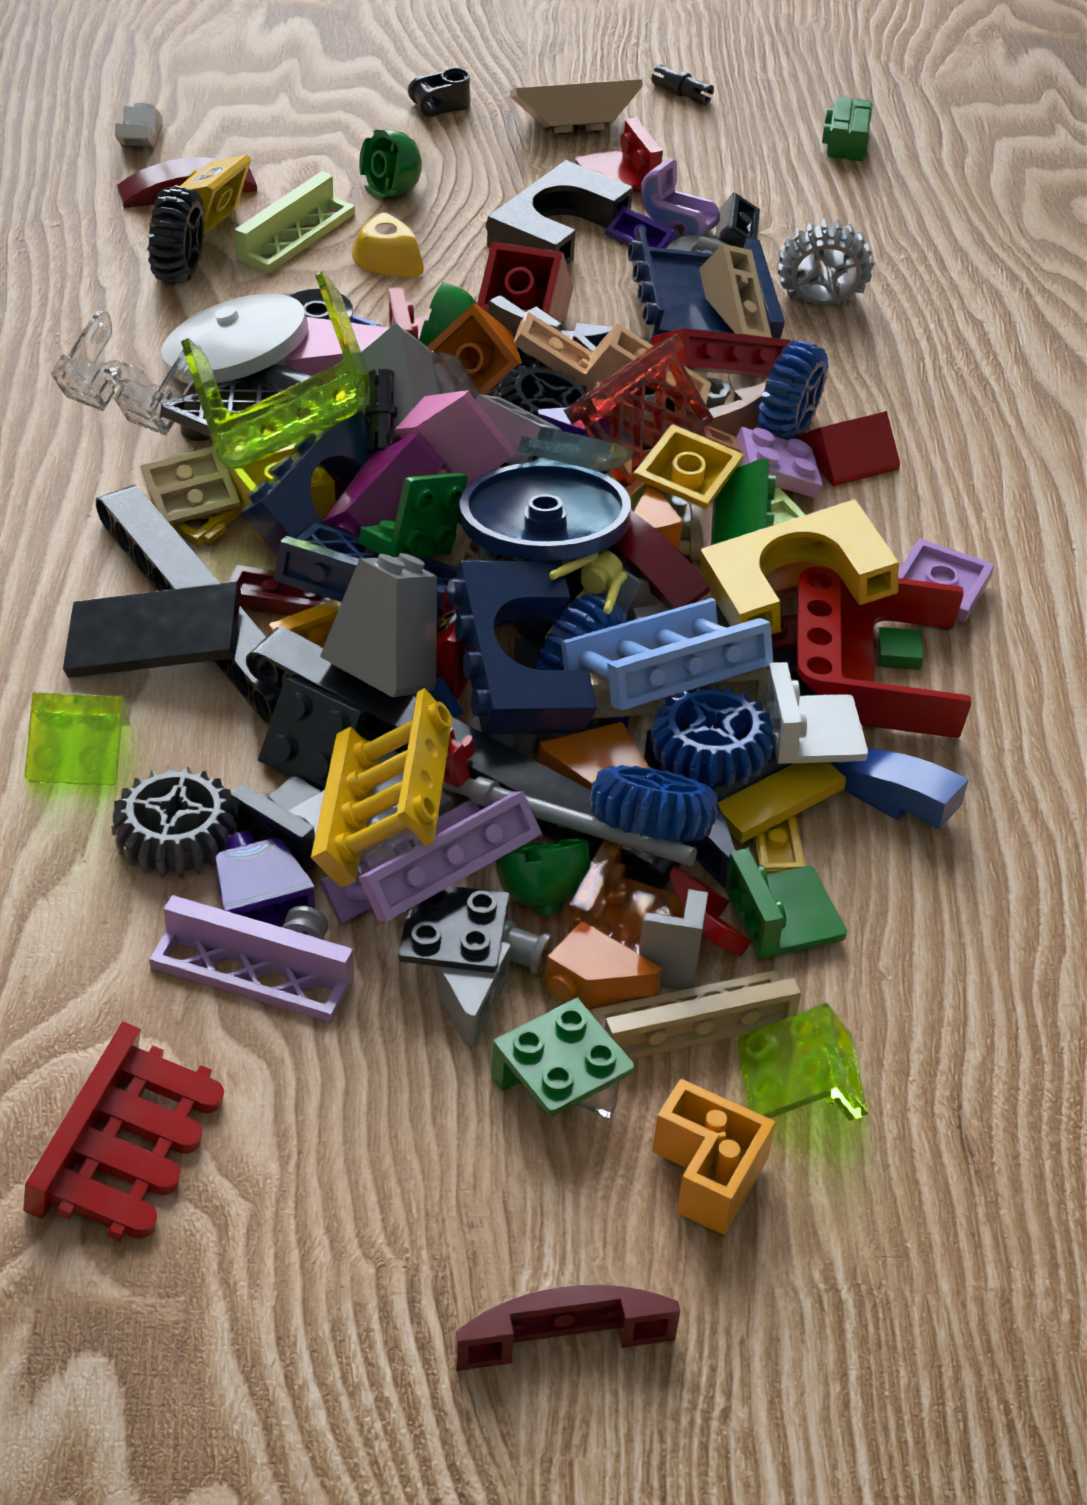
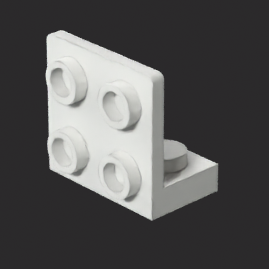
M787 662L769 663L764 706L766 713L770 714V721L773 726V733L775 734L774 749L778 764L867 760L868 749L852 695L800 696L799 683L797 680H791Z

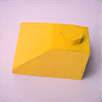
M672 424L636 469L634 479L707 509L743 461L744 454Z

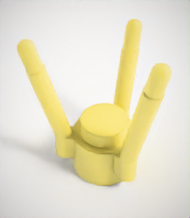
M600 551L589 556L577 558L549 573L550 579L555 580L583 567L581 583L584 588L576 598L580 599L584 594H599L609 590L603 609L605 614L612 612L620 587L627 579L620 559L609 551Z

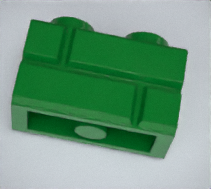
M838 96L835 99L834 108H827L822 143L828 144V157L843 159L844 156H847L848 160L863 161L865 159L873 108L870 100L856 99V101H853L852 98Z

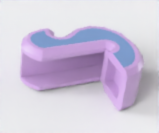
M675 159L665 160L651 170L643 179L641 195L645 211L651 219L670 228L682 224L685 228L684 236H704L720 222L721 215L714 201L675 191L677 162Z

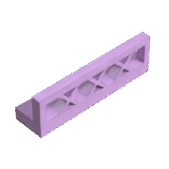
M174 895L171 896L164 908L166 932L149 959L150 969L328 1023H332L354 981L353 948ZM176 943L194 948L198 954L184 960L168 957ZM230 959L239 962L243 969L225 974L215 971L212 964ZM274 972L284 975L287 983L271 988L261 985L257 978ZM316 986L333 990L326 1004L307 999L303 991Z

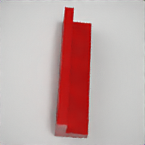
M681 328L652 336L654 347L674 350V360L690 370L769 377L771 368L776 363L777 356L791 342L789 339Z

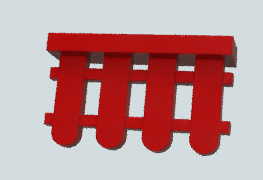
M122 1021L25 1183L23 1211L43 1219L51 1204L54 1203L59 1206L58 1216L70 1220L75 1212L110 1227L108 1237L117 1241H121L124 1234L134 1238H145L151 1235L156 1227L157 1212L151 1204L143 1201L148 1191L158 1195H168L177 1189L180 1169L175 1162L166 1159L171 1149L187 1154L199 1148L202 1139V1127L197 1121L189 1118L192 1110L212 1113L217 1111L222 1105L224 1089L218 1081L210 1078L212 1070L200 1065L197 1072L166 1060L163 1058L164 1050L154 1045L151 1046L149 1052L138 1048L141 1029ZM124 1080L131 1082L126 1091L119 1089ZM144 1089H147L179 1104L176 1110L172 1111L140 1096ZM100 1120L107 1122L103 1131L96 1129ZM121 1129H125L157 1144L153 1151L150 1152L121 1140L117 1136ZM76 1161L84 1163L79 1173L72 1171ZM101 1170L134 1185L129 1194H126L93 1180L97 1171Z

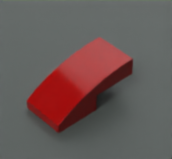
M674 866L669 876L684 910L689 889L708 892L702 933L717 946L742 957L751 940L720 918L730 901L699 878Z

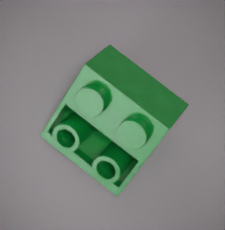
M761 458L738 467L715 497L712 509L710 546L774 525V511H771V500H774L776 475H769V459Z

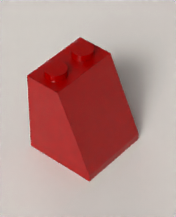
M492 241L477 305L489 314V300L501 295L524 312L538 307L558 322L566 321L573 285L563 252Z

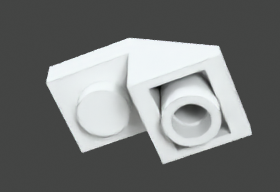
M138 102L134 103V107L124 106L123 123H116L115 137L121 145L154 147L162 125V116L157 108L148 103Z

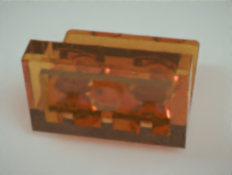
M604 840L570 905L568 935L582 921L639 954L642 922L645 913L683 918L685 910L676 894L625 878L627 866L621 864L622 845Z

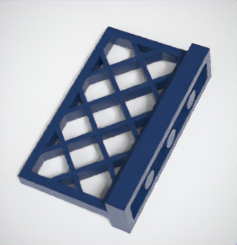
M315 522L297 539L286 536L280 541L274 581L342 602L359 559L378 558L379 554L359 544V536ZM427 557L418 558L425 563L424 570L437 576L438 629L441 625L443 612L450 606L447 598L448 582L451 578L455 577L458 567Z

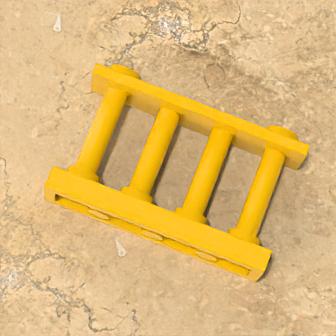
M425 688L417 692L413 720L370 742L363 740L352 727L336 734L311 858L340 888L356 881L362 851L408 828L426 847L434 843L452 717L447 707L442 702H437ZM409 743L408 750L378 764V758ZM403 773L402 781L372 795L373 788ZM398 804L396 813L366 827L367 819Z

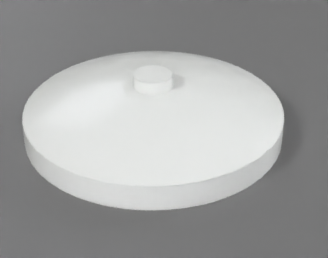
M256 294L235 298L207 308L180 324L165 340L161 352L162 358L169 374L181 382L214 384L239 379L277 363L295 350L307 334L308 320L301 303L286 295Z

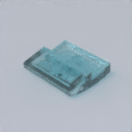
M546 427L542 440L521 436L517 451L595 471H607L618 468L628 462L633 455V450L616 443Z

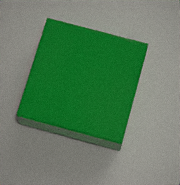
M879 627L877 637L879 666L921 669L923 662L921 630Z

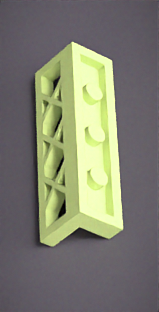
M321 171L235 229L236 260L270 274L355 215V206L333 197V176ZM329 208L334 211H337L333 213H323ZM316 224H319V225H317L316 227H305V228H301V227H303L304 225H316ZM297 239L294 242H281L282 240ZM266 254H275L269 259H265L260 256Z

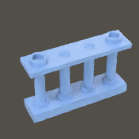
M711 598L561 641L564 670H588L589 673H597L609 679L611 706L620 711L767 667L769 663H773L771 623L758 618L728 628L717 624L716 600Z

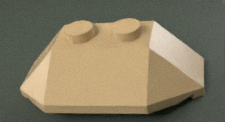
M643 80L521 87L511 90L510 95L544 128H554V134L574 132L573 126H585L586 131L605 130L604 124L616 120L643 87Z

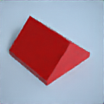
M887 411L823 426L797 436L798 440L812 447L818 469L832 486L899 470L900 459Z

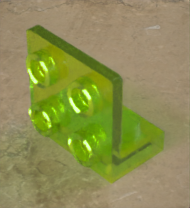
M32 692L25 779L28 782L116 785L122 726H130L131 709L123 696Z
M828 1003L739 1037L738 1046L748 1108L767 1118H773L825 1098L830 1106L837 1105L849 1121L868 1115L852 1033Z

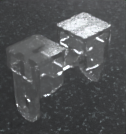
M104 310L96 312L68 356L61 355L50 373L67 398L104 411L113 397L129 422L166 436L174 422L161 416L162 402L177 397H185L201 368L203 361L202 348L194 344L185 346L162 384H151L147 372L115 359L105 363L96 362L112 335V321L109 313ZM102 325V329H101L99 335L97 336V338H96L95 341L93 342V339H94L95 334L97 333L98 329H99L100 326ZM191 360V363H190L188 369L186 370V372H185L184 375H183L184 369L186 368L187 364H188L189 361ZM117 386L119 387V389L115 394L114 389Z

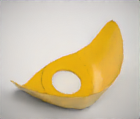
M378 213L370 218L360 229L352 246V257L362 268L378 274L399 277H415L423 274L424 266L419 246L414 234L404 223L387 213ZM380 224H392L396 226L397 231L390 235H383L376 232L375 228Z

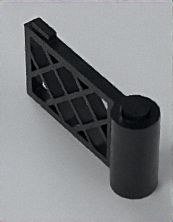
M277 362L249 376L183 398L177 397L162 402L161 416L215 439L292 410H297L309 416L315 415L324 407L328 390L323 380Z

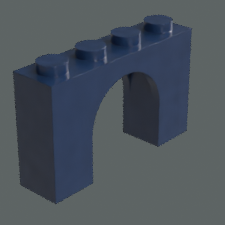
M354 404L347 406L339 412L334 407L321 416L316 422L320 428L315 433L313 431L307 433L294 445L297 453L292 458L289 455L277 463L271 470L274 477L269 482L266 480L261 482L248 494L247 497L251 502L240 514L277 556L280 541L284 537L289 536L297 539L315 522L327 526L317 513L312 502L310 485L314 470L316 468L330 470L342 478L349 486L367 459L372 455L368 452L369 422Z
M461 561L455 577L451 578L448 582V602L450 605H454L457 616L455 635L457 641H462L465 653L463 657V673L465 678L471 680L473 690L471 710L474 716L479 717L482 734L583 732L586 730L597 709L588 670H537L528 668L511 659L499 646L494 634L495 628L509 623H554L555 620H559L570 595L565 575L552 580L549 577V573L562 566L561 562Z

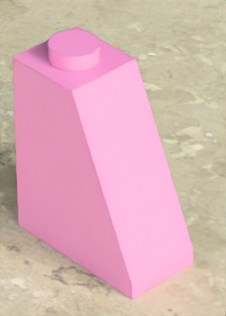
M307 317V334L299 346L285 357V365L323 380L327 386L343 385L336 373L389 328Z

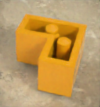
M680 1078L657 1115L652 1151L687 1168L682 1176L677 1213L725 1236L769 1158L776 1121Z

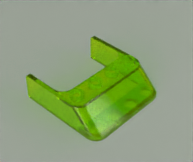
M323 271L316 274L315 277L344 356L342 361L325 371L244 410L237 412L228 411L223 405L206 354L189 338L181 341L217 456L230 469H241L341 422L355 415L365 404L369 386L368 370L342 296Z

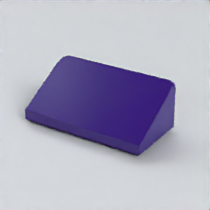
M624 205L604 231L605 235L628 246L630 240H635L638 227H644L649 247L667 249L672 241L680 238L676 230Z

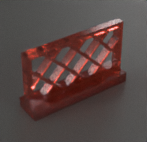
M678 334L650 347L563 410L571 424L579 420L582 421L616 481L624 488L637 481V479H634V472L649 454V452L643 450L644 436L653 439L654 448L665 434V420L683 429L686 428V430L695 434L714 420L676 354L685 348ZM666 368H669L676 380L675 387L666 384ZM645 385L655 389V403L645 400ZM666 395L675 398V412L665 408ZM623 401L633 405V420L623 416ZM686 404L691 406L698 420L696 422L686 418ZM644 410L654 414V429L644 425ZM601 417L612 422L611 436L606 435L597 419ZM623 427L633 431L632 445L622 441ZM622 452L632 456L631 473L627 471L622 462Z

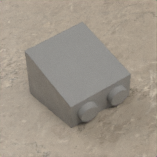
M394 323L336 373L339 380L365 415V407L369 405L368 372L375 369L376 375H379V368L390 369L395 372L394 405L398 408V416L393 419V444L403 440L395 428L424 396L439 394L430 350L398 323Z
M400 553L399 557L379 554L378 558L359 559L320 657L393 698L417 694L418 691L424 688L428 692L433 691L436 685L437 576L423 569L425 564L423 561L404 553Z

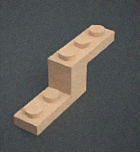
M530 312L520 322L513 344L525 354L538 359L555 372L562 370V374L568 378L575 377V382L578 385L587 386L586 391L595 397L597 396L594 387L597 381L621 391L628 381L635 376L646 386L656 389L673 400L676 405L686 408L695 415H698L706 406L711 387L709 381L618 323L613 326L595 350L591 352Z

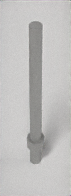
M478 777L476 780L468 778L460 788L443 782L442 789L470 797L472 803L488 807L514 792L501 788L499 782L484 777ZM525 795L533 815L537 819L687 866H692L696 859L697 850L694 847L665 839L656 840L646 836L640 837L634 833H624L619 828H611L606 823L600 822L594 816Z

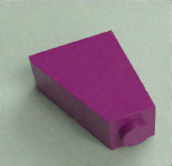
M418 432L370 455L326 516L324 522L329 527L360 536L361 527L380 525L381 521H393L397 516L404 480L407 477L435 475L446 461Z

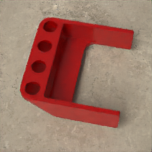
M824 567L804 569L800 573L797 583L796 669L799 677L816 695H852L860 724L863 726L959 738L971 707V697L964 694L875 682L873 626L882 621H896L952 629L964 596L963 587L898 578V593L859 605L841 577L832 569Z

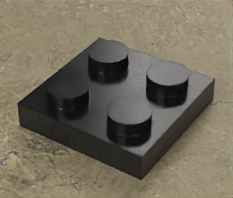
M286 677L257 761L291 777L297 776L323 791L326 787L336 734L352 727L361 736L369 711L298 678Z

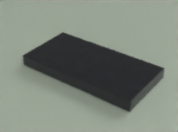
M237 581L75 601L73 602L63 670L68 678L234 658L241 589Z

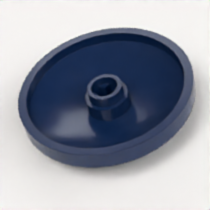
M531 462L510 465L490 471L471 482L463 491L460 499V522L464 532L470 539L481 547L497 554L523 560L561 561L598 553L618 542L627 532L631 520V500L629 494L620 483L599 471L567 463Z

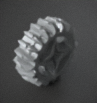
M823 218L820 226L814 227L809 222L807 231L804 232L796 228L794 233L795 239L786 238L785 248L780 249L777 268L780 275V284L783 289H787V295L790 299L799 297V301L803 305L810 302L814 306L837 304L840 307L843 304V300L847 299L854 302L856 293H864L865 283L871 281V270H873L874 262L871 256V247L868 242H865L862 232L855 233L854 227L851 224L842 229V224L838 219L832 226H828Z

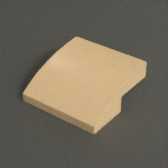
M217 445L140 465L141 475L150 500L170 525L240 507V500L231 475L224 466Z

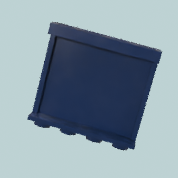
M638 227L635 240H630L628 261L633 264L632 278L633 282L638 284L637 300L638 303L643 305L642 320L643 324L648 326L650 339L652 340V336L681 328L734 333L705 298L699 268L711 257L712 253L649 247L644 227ZM746 238L743 248L752 250L771 336L772 338H780L785 320L760 240Z

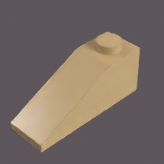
M722 244L699 268L705 298L735 334L772 338L752 250Z

